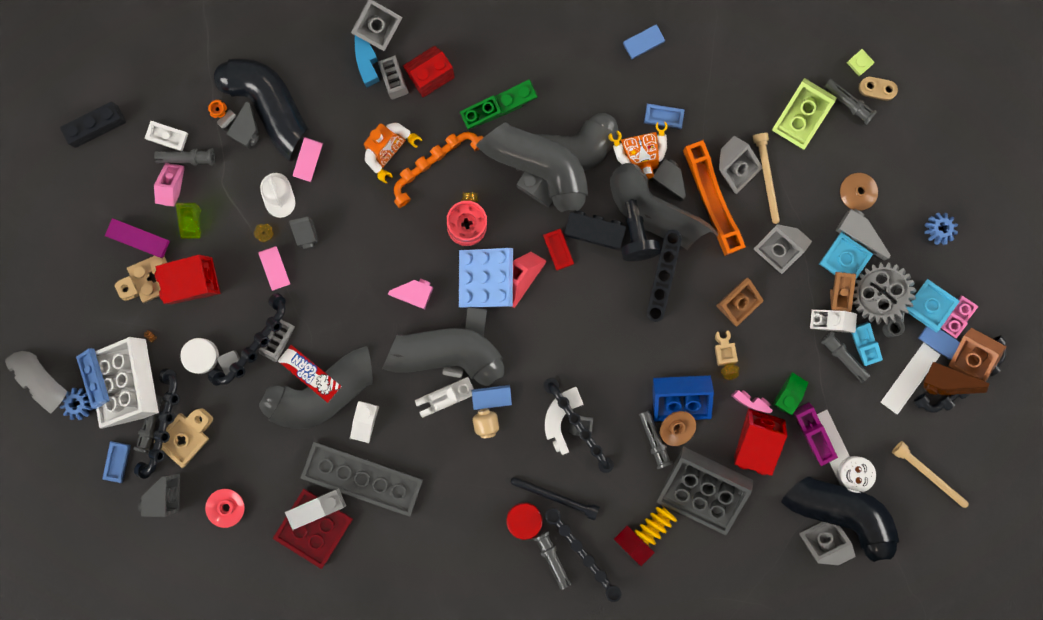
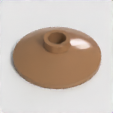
M854 173L842 182L840 197L848 208L859 211L866 210L876 202L878 187L874 179L869 175ZM859 187H860V188H863V190H864V193H863V194H859V193H858V188H859Z
M677 411L665 418L660 427L662 440L670 446H680L686 443L695 433V418L686 411Z

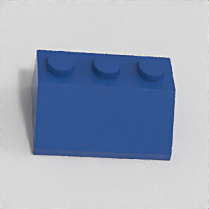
M711 376L653 378L654 421H664L667 416L677 411H686L695 420L712 418L714 390Z

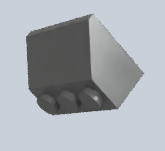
M180 473L162 476L141 496V500L138 503L141 517H166L179 512Z

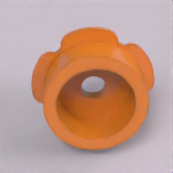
M214 100L209 104L208 111L210 116L213 118L225 116L227 106L224 102Z

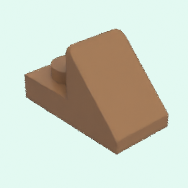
M835 272L834 287L830 289L831 310L851 312L856 274Z

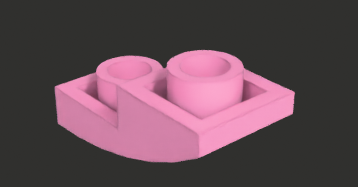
M304 137L293 177L311 182L323 143Z
M277 246L258 252L271 290L290 285Z
M962 295L958 298L960 302L941 327L956 339L968 324L969 318L979 307Z
M736 390L731 395L735 400L750 409L764 413H771L773 411L769 407L771 404L763 397L761 399L755 397L750 401L751 396L744 390L741 392Z

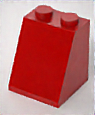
M436 46L429 48L403 65V68L423 98L455 78L452 65L443 51Z
M196 255L155 266V278L160 286L159 296L164 304H176L221 294L212 257Z
M748 409L734 456L735 465L741 469L754 470L761 475L767 474L772 476L787 438L785 419Z

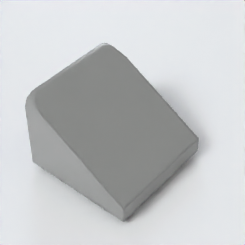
M228 110L225 116L217 121V124L224 131L228 132L237 116L231 110Z
M237 350L217 357L225 375L230 372L231 364L238 362L240 359Z
M461 366L444 367L442 374L461 378L464 368Z

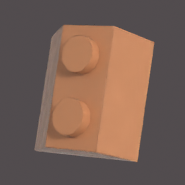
M971 328L963 336L949 367L986 382L998 364L1006 346Z

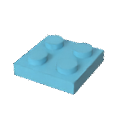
M841 232L819 265L834 275L835 272L854 273L857 279L873 253Z
M927 279L916 293V300H911L914 306H907V310L910 315L937 333L960 301Z

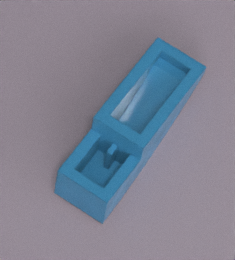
M355 35L356 61L367 88L380 81L372 64L378 62V59L370 43Z

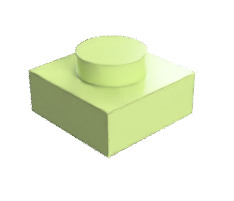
M863 49L847 62L858 76L862 75L875 63Z

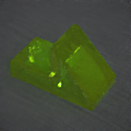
M176 203L181 238H200V207L196 203Z

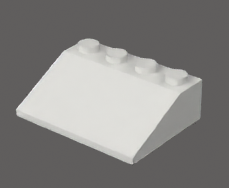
M128 337L95 351L110 399L109 402L96 409L100 429L144 419L159 413L146 339Z

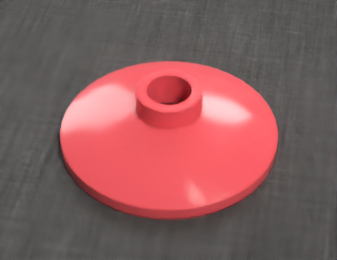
M220 489L212 493L205 507L206 515L210 522L221 528H228L237 524L243 517L245 509L242 497L231 489ZM225 504L229 505V511L223 509Z

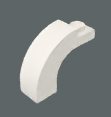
M577 387L562 393L564 397L568 398L572 409L584 405ZM555 398L545 416V434L547 440L555 437L556 441H553L556 452L560 451L564 455L569 453L561 433V421L566 413L558 406Z

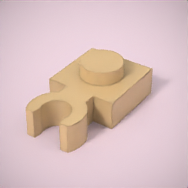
M729 330L725 332V339L720 337L719 332L715 334V339L720 344L715 346L718 366L738 362L735 343L729 344L731 337Z

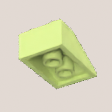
M804 78L772 131L805 150L837 97Z

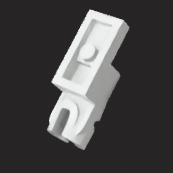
M469 377L416 399L415 403L416 406L427 402L430 403L431 406L419 412L423 418L471 397V390L474 388Z

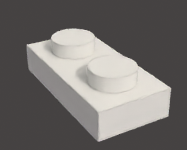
M150 121L145 135L146 140L178 151H183L188 137L187 132L154 121Z

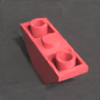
M529 252L513 261V308L516 307L547 262L533 252Z

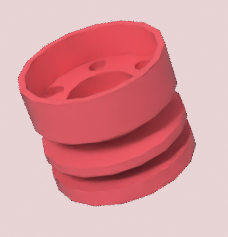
M473 201L456 203L447 215V231L450 238L461 246L475 245L484 238L487 229V216L484 209ZM464 222H468L470 225L469 229H466Z

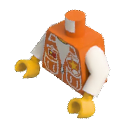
M664 121L665 128L663 130H660L658 122L656 123L655 127L659 131L658 135L656 132L621 139V133L616 131L618 137L614 140L610 133L608 137L611 142H614L613 148L617 160L621 164H636L642 169L648 179L654 176L653 169L659 167V162L663 160L667 150V135L664 133L667 129V123Z
M382 123L379 124L376 129L371 131L370 136L364 142L366 149L365 162L375 173H378V179L384 183H387L385 181L386 175L390 178L393 176L390 172L382 170V168L406 141L405 139H408V142L415 148L418 146L414 144V141L416 139L422 141L417 134H410V131L399 123L387 124V126Z

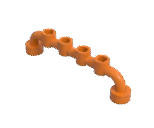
M463 132L457 137L455 134H451L445 139L447 142L445 146L441 148L437 145L430 150L432 155L429 158L425 159L422 156L416 160L415 164L417 167L413 170L409 168L404 169L400 173L402 178L394 186V195L396 197L394 203L397 207L402 208L411 200L407 193L402 194L401 192L405 184L412 182L417 175L428 170L433 163L441 160L449 151L457 148L466 139L471 140L470 146L474 151H478L479 148L476 144L484 137L482 135L478 137L472 132Z

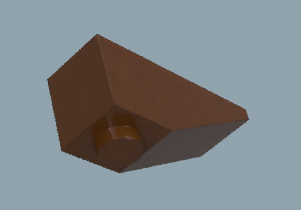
M932 362L923 388L934 395H937V393L940 395L987 393L990 383Z

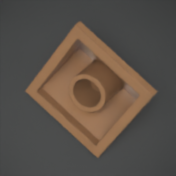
M747 277L729 292L716 307L737 327L764 300Z

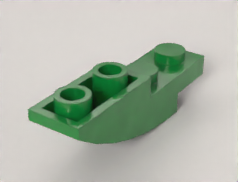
M527 80L496 96L493 95L460 111V114L467 129H471L523 107L522 105L538 98L531 80Z

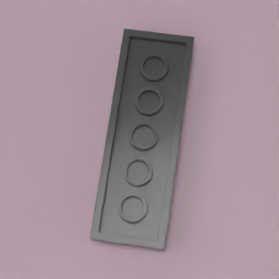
M317 442L312 444L300 478L332 490L339 488L343 494L409 517L423 479Z

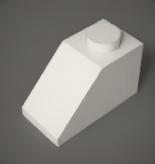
M358 401L352 424L351 439L366 443L370 442L379 406Z

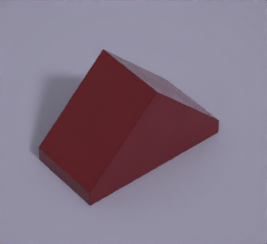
M628 525L614 538L640 566L655 553Z

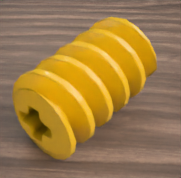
M656 507L655 509L658 514L651 512L652 520L645 519L647 526L640 524L642 531L635 530V533L648 546L649 543L656 545L654 537L661 539L659 532L667 533L665 526L672 527L670 520L677 522V519L665 507Z

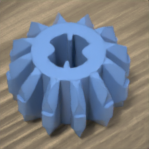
M936 213L935 217L931 216L928 218L930 223H925L924 225L929 228V230L925 231V234L930 233L931 235L928 240L935 239L934 243L936 245L940 244V242L945 245L948 241L954 240L953 235L958 234V231L954 230L958 224L952 223L954 217L948 218V213H944L942 216L940 213ZM938 227H943L944 231H939Z
M72 388L71 392L67 391L65 395L67 398L62 400L65 403L59 407L60 409H66L63 415H70V420H75V418L82 420L83 416L88 417L90 415L88 410L93 409L89 406L90 402L84 388L79 390ZM77 401H79L80 405L75 407L74 403H77Z

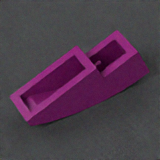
M113 218L105 234L106 237L162 259L170 242Z
M810 402L796 408L793 414L819 465L823 466L837 459L838 456L825 428Z

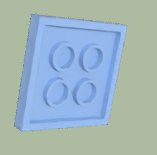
M513 248L459 250V308L513 307Z

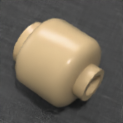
M485 408L478 410V414L474 415L473 425L477 435L481 438H490L496 435V432L499 430V423L495 412Z

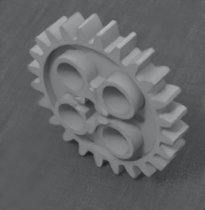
M881 262L879 268H876L873 264L871 271L865 268L866 274H859L861 280L855 281L858 287L854 288L856 293L853 295V299L856 301L853 304L854 306H859L856 309L858 313L863 312L862 317L864 319L869 316L868 320L870 322L876 318L877 324L884 320L887 325L889 319H892L895 323V317L897 316L903 319L901 313L905 312L908 314L907 306H914L910 300H916L915 295L912 294L916 292V289L912 287L915 283L913 280H910V274L905 275V269L899 270L897 264L892 268L889 262L886 267ZM883 277L887 278V281L885 283H878L879 279ZM874 283L881 291H883L884 293L887 292L890 298L897 301V304H894L892 301H890V299L887 298V296H885L884 294L881 295L880 292L870 284ZM902 289L899 295H893L894 290ZM868 292H875L872 298H866ZM889 303V307L887 309H880L882 304Z

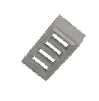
M396 55L378 61L390 98L395 99L407 95L409 92ZM395 64V66L386 70L384 69L387 66ZM397 71L396 74H393V75H390V76L387 77L388 74H391V73H394V72ZM400 79V80L397 81V82H394V83H391V84L389 83V82H392V81H394V80Z
M282 319L279 322L287 332L285 333L281 330L278 332L271 331L267 336L270 342L273 340L279 346L269 342L266 347L259 348L261 355L274 362H277L295 328V326ZM276 333L282 336L283 339L281 340L280 338L274 336V334ZM269 347L275 350V352L272 353L266 349Z

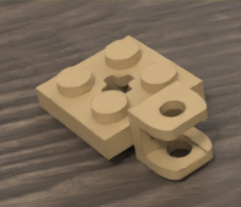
M153 256L127 267L130 276L119 280L115 284L119 297L124 301H128L140 296L142 303L159 297V283L157 281L155 283L148 281L147 278L150 277L149 274L151 273L155 275V266L167 263L165 256L163 259ZM128 287V291L123 292L124 288Z
M204 408L194 410L187 418L182 413H179L173 423L169 424L166 432L170 434V439L162 444L161 450L181 468H184L209 440L203 432L211 425L213 416ZM178 436H180V437H183V436H184V437L186 438V439H185V441H186V444H185V445H184V444H181V445L178 444V442H179Z

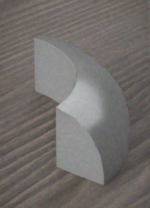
M26 351L15 352L5 359L9 371L14 370L16 381L22 388L26 389L28 387L30 389L29 392L33 395L32 398L51 414L62 402L67 391L46 372L39 363L37 356L33 353Z

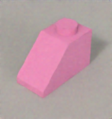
M165 163L154 184L156 204L165 206L175 205L180 195L184 166Z
M420 279L419 282L413 280L390 290L388 295L425 310L433 287L426 280Z

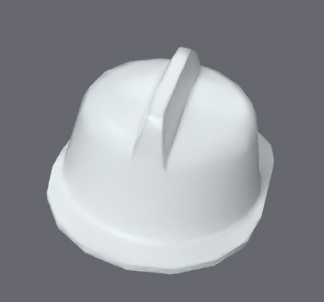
M280 173L267 175L260 185L265 207L275 217L281 218L290 215L296 203L289 180Z

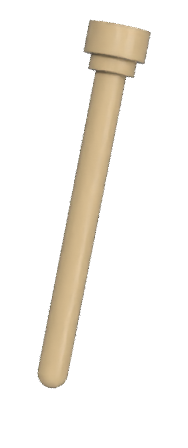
M768 133L753 135L754 144L756 143V147H759L772 222L778 224L780 219L766 148L769 137Z
M903 441L894 447L892 453L902 459L905 458L963 508L969 506L968 501L914 457L908 449L909 446Z

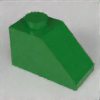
M792 372L772 405L787 415H793L804 396L809 382Z

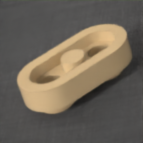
M866 77L859 83V92L865 97L889 101L898 92L897 85L889 80ZM867 83L872 84L873 88L869 89ZM886 87L891 89V93L886 91Z

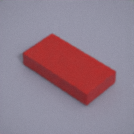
M561 228L544 234L543 237L556 271L574 265Z

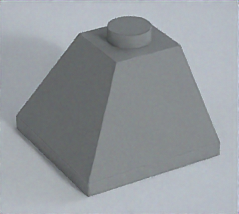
M368 0L351 33L385 51L403 17L373 0Z
M733 136L721 148L719 170L733 192L737 194L762 169V165L749 144Z
M777 224L754 247V250L783 274L806 251L812 240L798 228Z
M821 522L799 533L817 563L840 565L856 557L851 541L840 526Z

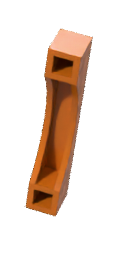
M704 140L686 146L683 150L712 226L719 233L717 239L724 256L744 249L746 246L722 196Z

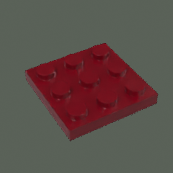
M304 488L291 509L316 499L318 496ZM338 510L292 530L286 516L272 539L320 569H323L353 518Z

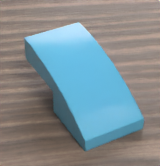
M865 322L857 325L855 333L851 334L863 365L867 366L882 361L883 358L878 342L875 341L871 324Z

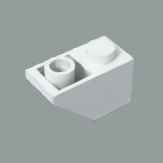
M812 310L810 329L855 333L857 314L847 311Z

